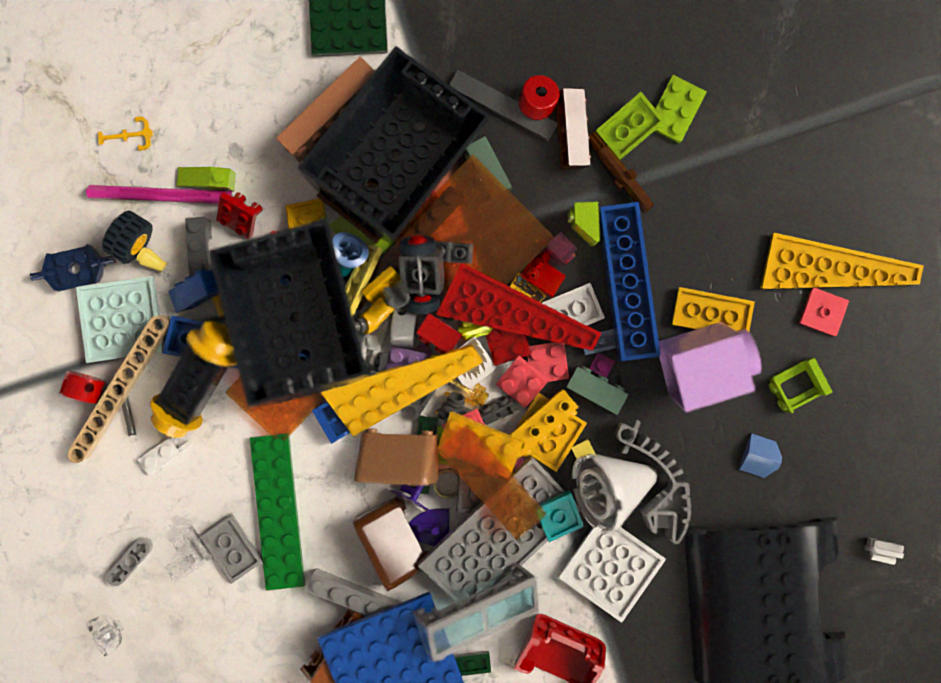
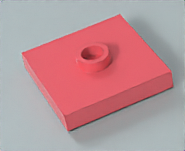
M813 287L810 290L798 324L835 337L838 334L849 300Z

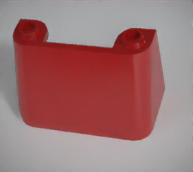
M538 614L515 661L514 669L521 673L530 674L534 667H537L568 681V683H596L605 669L606 645L602 640L547 615Z

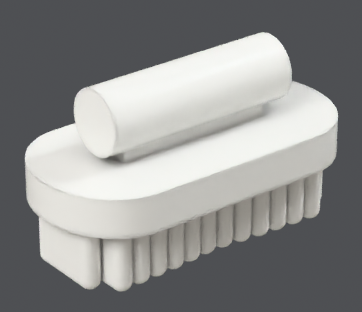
M868 538L867 544H865L864 549L870 551V560L894 565L896 557L903 558L904 546L897 543Z

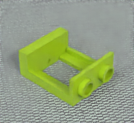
M807 358L768 378L770 382L769 388L773 394H776L779 400L777 403L785 413L792 414L794 409L821 395L826 396L832 393L815 358ZM806 370L814 387L794 398L787 399L780 385Z

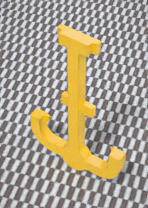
M141 116L135 117V122H144V129L142 131L127 133V130L123 129L122 134L103 136L102 131H99V145H103L104 140L123 138V141H128L129 137L144 136L146 137V144L144 146L138 145V150L145 151L151 146L153 131L149 128V122L146 118Z

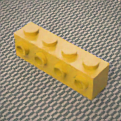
M563 389L557 392L509 434L524 441L518 458L521 456L527 457L533 451L532 447L535 444L541 445L548 438L546 435L549 432H556L562 426L561 422L567 418L569 420L577 414L576 409L578 406Z

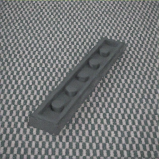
M457 70L450 83L452 88L468 99L547 141L550 140L558 125L557 122L549 118L534 120L527 117L521 112L516 100L460 70Z

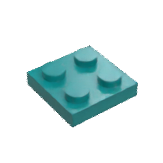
M570 491L534 506L548 542H552L584 527Z

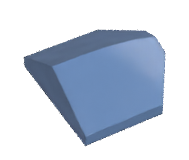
M750 433L739 470L763 478L778 470L782 462V455L776 441Z

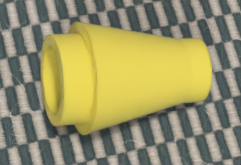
M143 247L136 258L140 265L159 272H163L167 265L150 248Z

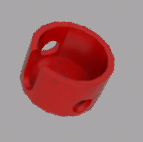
M544 75L530 77L525 81L518 98L521 112L534 120L548 118L553 113L559 100V88L551 78ZM542 87L547 91V94L539 96L536 93V89H541Z
M67 371L59 393L74 400L98 404L105 387V381L88 374Z

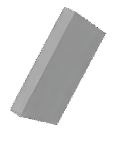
M233 514L199 536L231 584L263 563L261 555Z

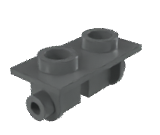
M509 395L501 396L495 402L484 404L478 409L486 426L498 420L497 413H500L501 417L504 418L517 410Z

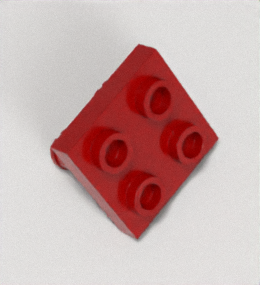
M223 192L219 196L216 221L235 231L238 235L250 239L254 232L256 217L263 211L262 206L258 204L255 208L256 202H253L250 207L244 204L246 197L239 192L234 197Z

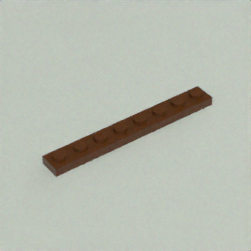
M450 185L377 263L368 284L372 283L390 266L396 272L400 269L399 256L401 254L400 241L402 239L415 235L431 236L465 198ZM364 295L359 302L358 310H361L369 302Z

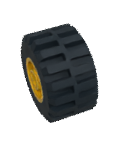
M130 210L125 211L108 227L103 238L102 249L120 262L128 264L137 258L143 247L146 248L152 235L153 226Z

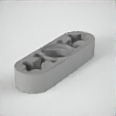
M141 538L129 548L108 572L107 580L109 584L119 586L129 578L152 551L153 543L150 539ZM141 544H146V550H143L139 554L135 553L141 548ZM127 557H132L135 560L133 567L126 565L125 560ZM123 569L124 572L119 576L120 579L115 580V574Z

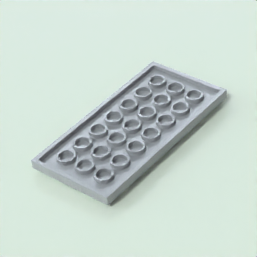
M530 455L512 472L510 478H506L418 561V567L455 602H459L506 580L505 574H512L510 567L518 563L522 566L548 541L534 506L554 498L565 491ZM575 502L579 512L581 510V507Z

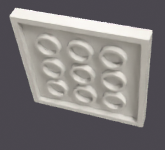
M592 527L558 575V578L614 618L623 622L666 559L622 527L608 533H602L601 530L603 529L600 527Z

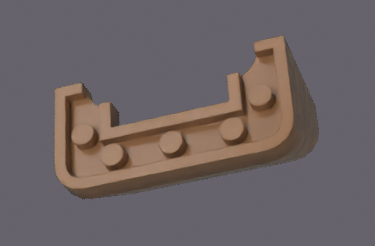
M375 428L366 429V432H362L354 481L403 485H431L437 482L439 434H433V431L428 430L421 431V434L418 435L382 434L377 432Z

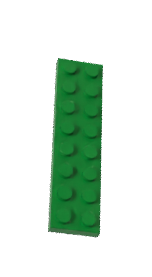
M289 433L250 437L266 591L304 587L305 577Z

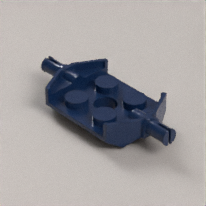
M89 244L58 253H46L42 270L30 273V279L32 281L45 279L51 288L58 292L95 284L101 281L106 264L116 263V258L112 256L101 257L99 252ZM77 263L80 266V270L74 274L72 266Z

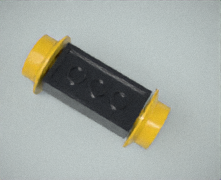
M208 321L203 324L201 329H194L189 332L187 336L189 344L161 393L151 399L150 408L153 412L151 422L161 433L180 438L184 437L188 431L200 428L203 422L201 415L203 409L228 367L237 364L228 327L221 323Z

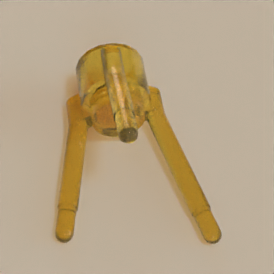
M454 379L450 381L471 394V399L465 397L464 401L475 407L477 404L482 407L489 396V393L485 391L486 388L479 383L475 385L477 388L471 390ZM445 392L444 394L450 396L451 393Z

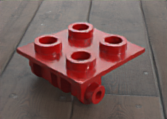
M541 252L539 256H533L521 277L553 298L566 275L548 264L550 260L548 252Z

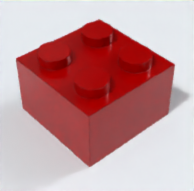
M430 313L416 332L420 335L418 337L419 340L427 345L431 342L436 346L434 350L440 354L453 350L462 337V334Z

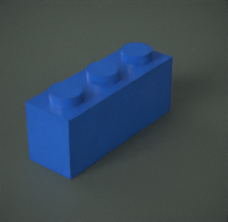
M206 268L195 271V275L184 278L185 281L174 284L175 287L168 291L176 313L192 310L219 294L214 271H207Z

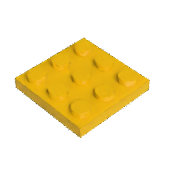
M538 393L516 428L549 399ZM575 415L569 420L567 418L561 422L562 426L556 432H549L546 435L548 438L541 445L535 444L532 447L533 451L529 455L557 472L587 424Z

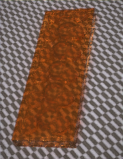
M468 424L437 450L516 540L546 516L547 513Z

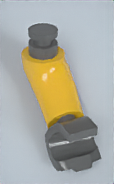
M399 280L390 289L389 287H384L383 296L366 309L363 314H360L358 319L354 320L357 334L358 332H363L366 335L374 332L395 308L399 309L410 301L408 289L404 283H401Z

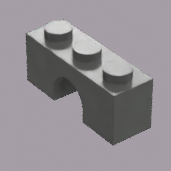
M206 217L185 218L189 276L195 275V271L200 269L213 270L208 251L209 239H212L211 220Z

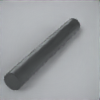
M117 384L118 391L122 393V386ZM127 397L122 405L128 436L136 435V430Z

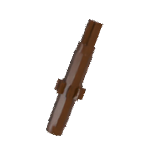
M593 132L589 135V143L616 179L614 185L618 190L623 188L633 202H639V208L643 213L649 211L654 206V203L635 180L637 178L636 172L633 168L627 170L609 146H606L597 133Z

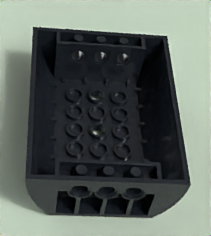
M395 46L297 168L302 176L321 195L378 238L393 243L491 116L399 47ZM420 121L424 123L425 127L422 130H417L414 124ZM399 151L402 156L399 159H393L391 153ZM375 180L378 182V187L376 189H369L367 187L368 182Z
M327 219L208 250L248 408L287 402L353 384L369 376ZM289 275L291 277L290 284L282 285V277ZM296 312L300 313V321L292 323L291 315ZM304 350H309L311 353V357L307 361H303L300 358V354Z

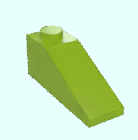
M178 167L176 186L234 192L236 173L230 168Z

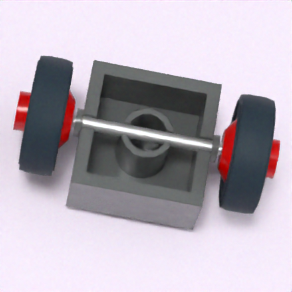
M415 235L406 237L400 241L401 254L399 256L401 283H404L408 293H411L409 295L410 301L405 305L406 311L413 314L432 313L440 307V299L437 294H441L445 286L443 249H436L435 238L431 236Z

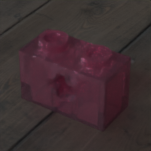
M560 232L545 247L544 251L548 252L550 257L560 266L562 263L567 265L576 256L574 251L577 248Z

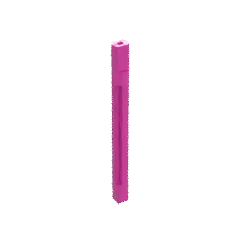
M89 185L86 189L88 198L218 204L219 196L223 192L232 196V191L106 185Z

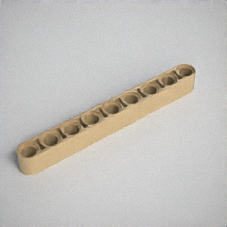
M158 315L148 321L68 450L67 454L71 462L80 463L92 455L166 336L171 320L168 316ZM158 319L163 321L164 326L162 329L157 326ZM148 335L153 338L152 345L147 342ZM137 352L143 355L142 361L138 360ZM127 368L132 370V377L128 376ZM117 384L122 386V393L117 390ZM107 401L113 404L112 409L107 406ZM97 417L102 419V425L97 422ZM87 433L92 435V441L88 439ZM77 449H80L82 451L83 456H80L77 453Z

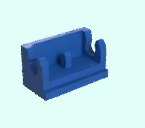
M328 402L312 410L331 444L350 433Z

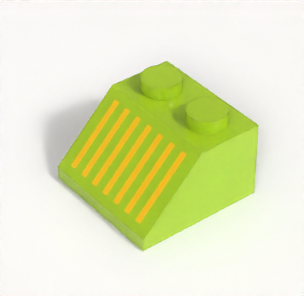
M598 202L574 203L567 212V221L571 223V228L590 246H595L600 241Z

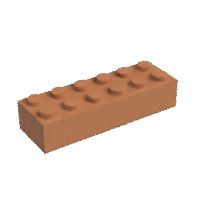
M360 56L276 139L299 163L303 161L375 70Z

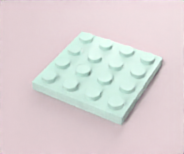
M153 276L76 287L86 363L126 358L148 321L152 317L160 315L155 278ZM158 319L157 326L161 329V321ZM148 335L147 342L152 345L153 338ZM163 341L161 342L155 353L163 352Z

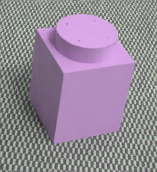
M719 322L659 341L661 354L659 358L668 394L685 412L755 391L752 376L761 372V361L756 344L746 329L735 331L726 324Z

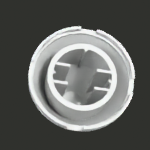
M587 454L579 457L573 465L572 479L576 478L577 488L573 489L577 504L581 507V513L593 528L600 527L603 529L601 530L602 533H608L618 529L657 481V472L650 465Z

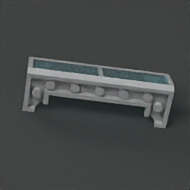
M518 563L510 567L512 574H505L506 580L438 611L434 607L431 609V613L424 612L423 608L414 611L413 613L426 653L433 662L442 660L447 655L523 618H528L533 613L539 611L535 576Z

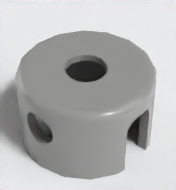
M406 308L394 309L390 329V344L392 346L414 347L417 327L415 319L417 314L409 313L406 311Z

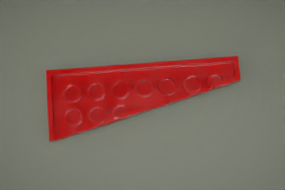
M461 263L436 315L592 351L602 334Z

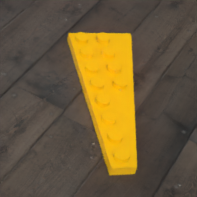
M772 233L760 288L918 285L921 281L924 265Z
M471 344L450 350V352L445 354L433 355L428 359L416 360L411 364L399 365L379 371L356 383L323 391L321 394L354 437L478 366L483 360Z

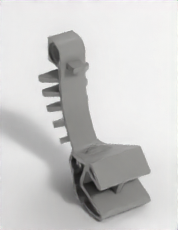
M635 419L632 427L619 422L615 431V437L620 442L625 443L621 452L627 454L630 446L638 449L652 458L669 479L668 486L640 509L644 523L653 533H657V528H665V536L674 544H678L689 525L687 522L690 521L691 500L688 497L690 495L689 483L686 481H675L674 477L683 474L681 467H675L671 471L668 469L677 463L673 457L668 456L663 463L660 461L669 452L665 448L660 447L658 442L650 440L644 434H640L637 445L633 444L641 423L640 421ZM624 429H628L630 433L627 439L621 438V432Z

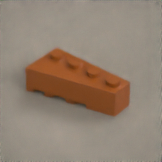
M348 608L336 623L334 629L362 619L365 616ZM322 649L319 651L315 650L310 656L312 659L308 665L303 664L300 670L311 683H335Z

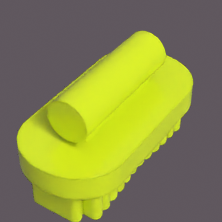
M464 321L458 327V331L462 334L464 341L471 340L474 336L477 338L488 335L492 330H495V328Z

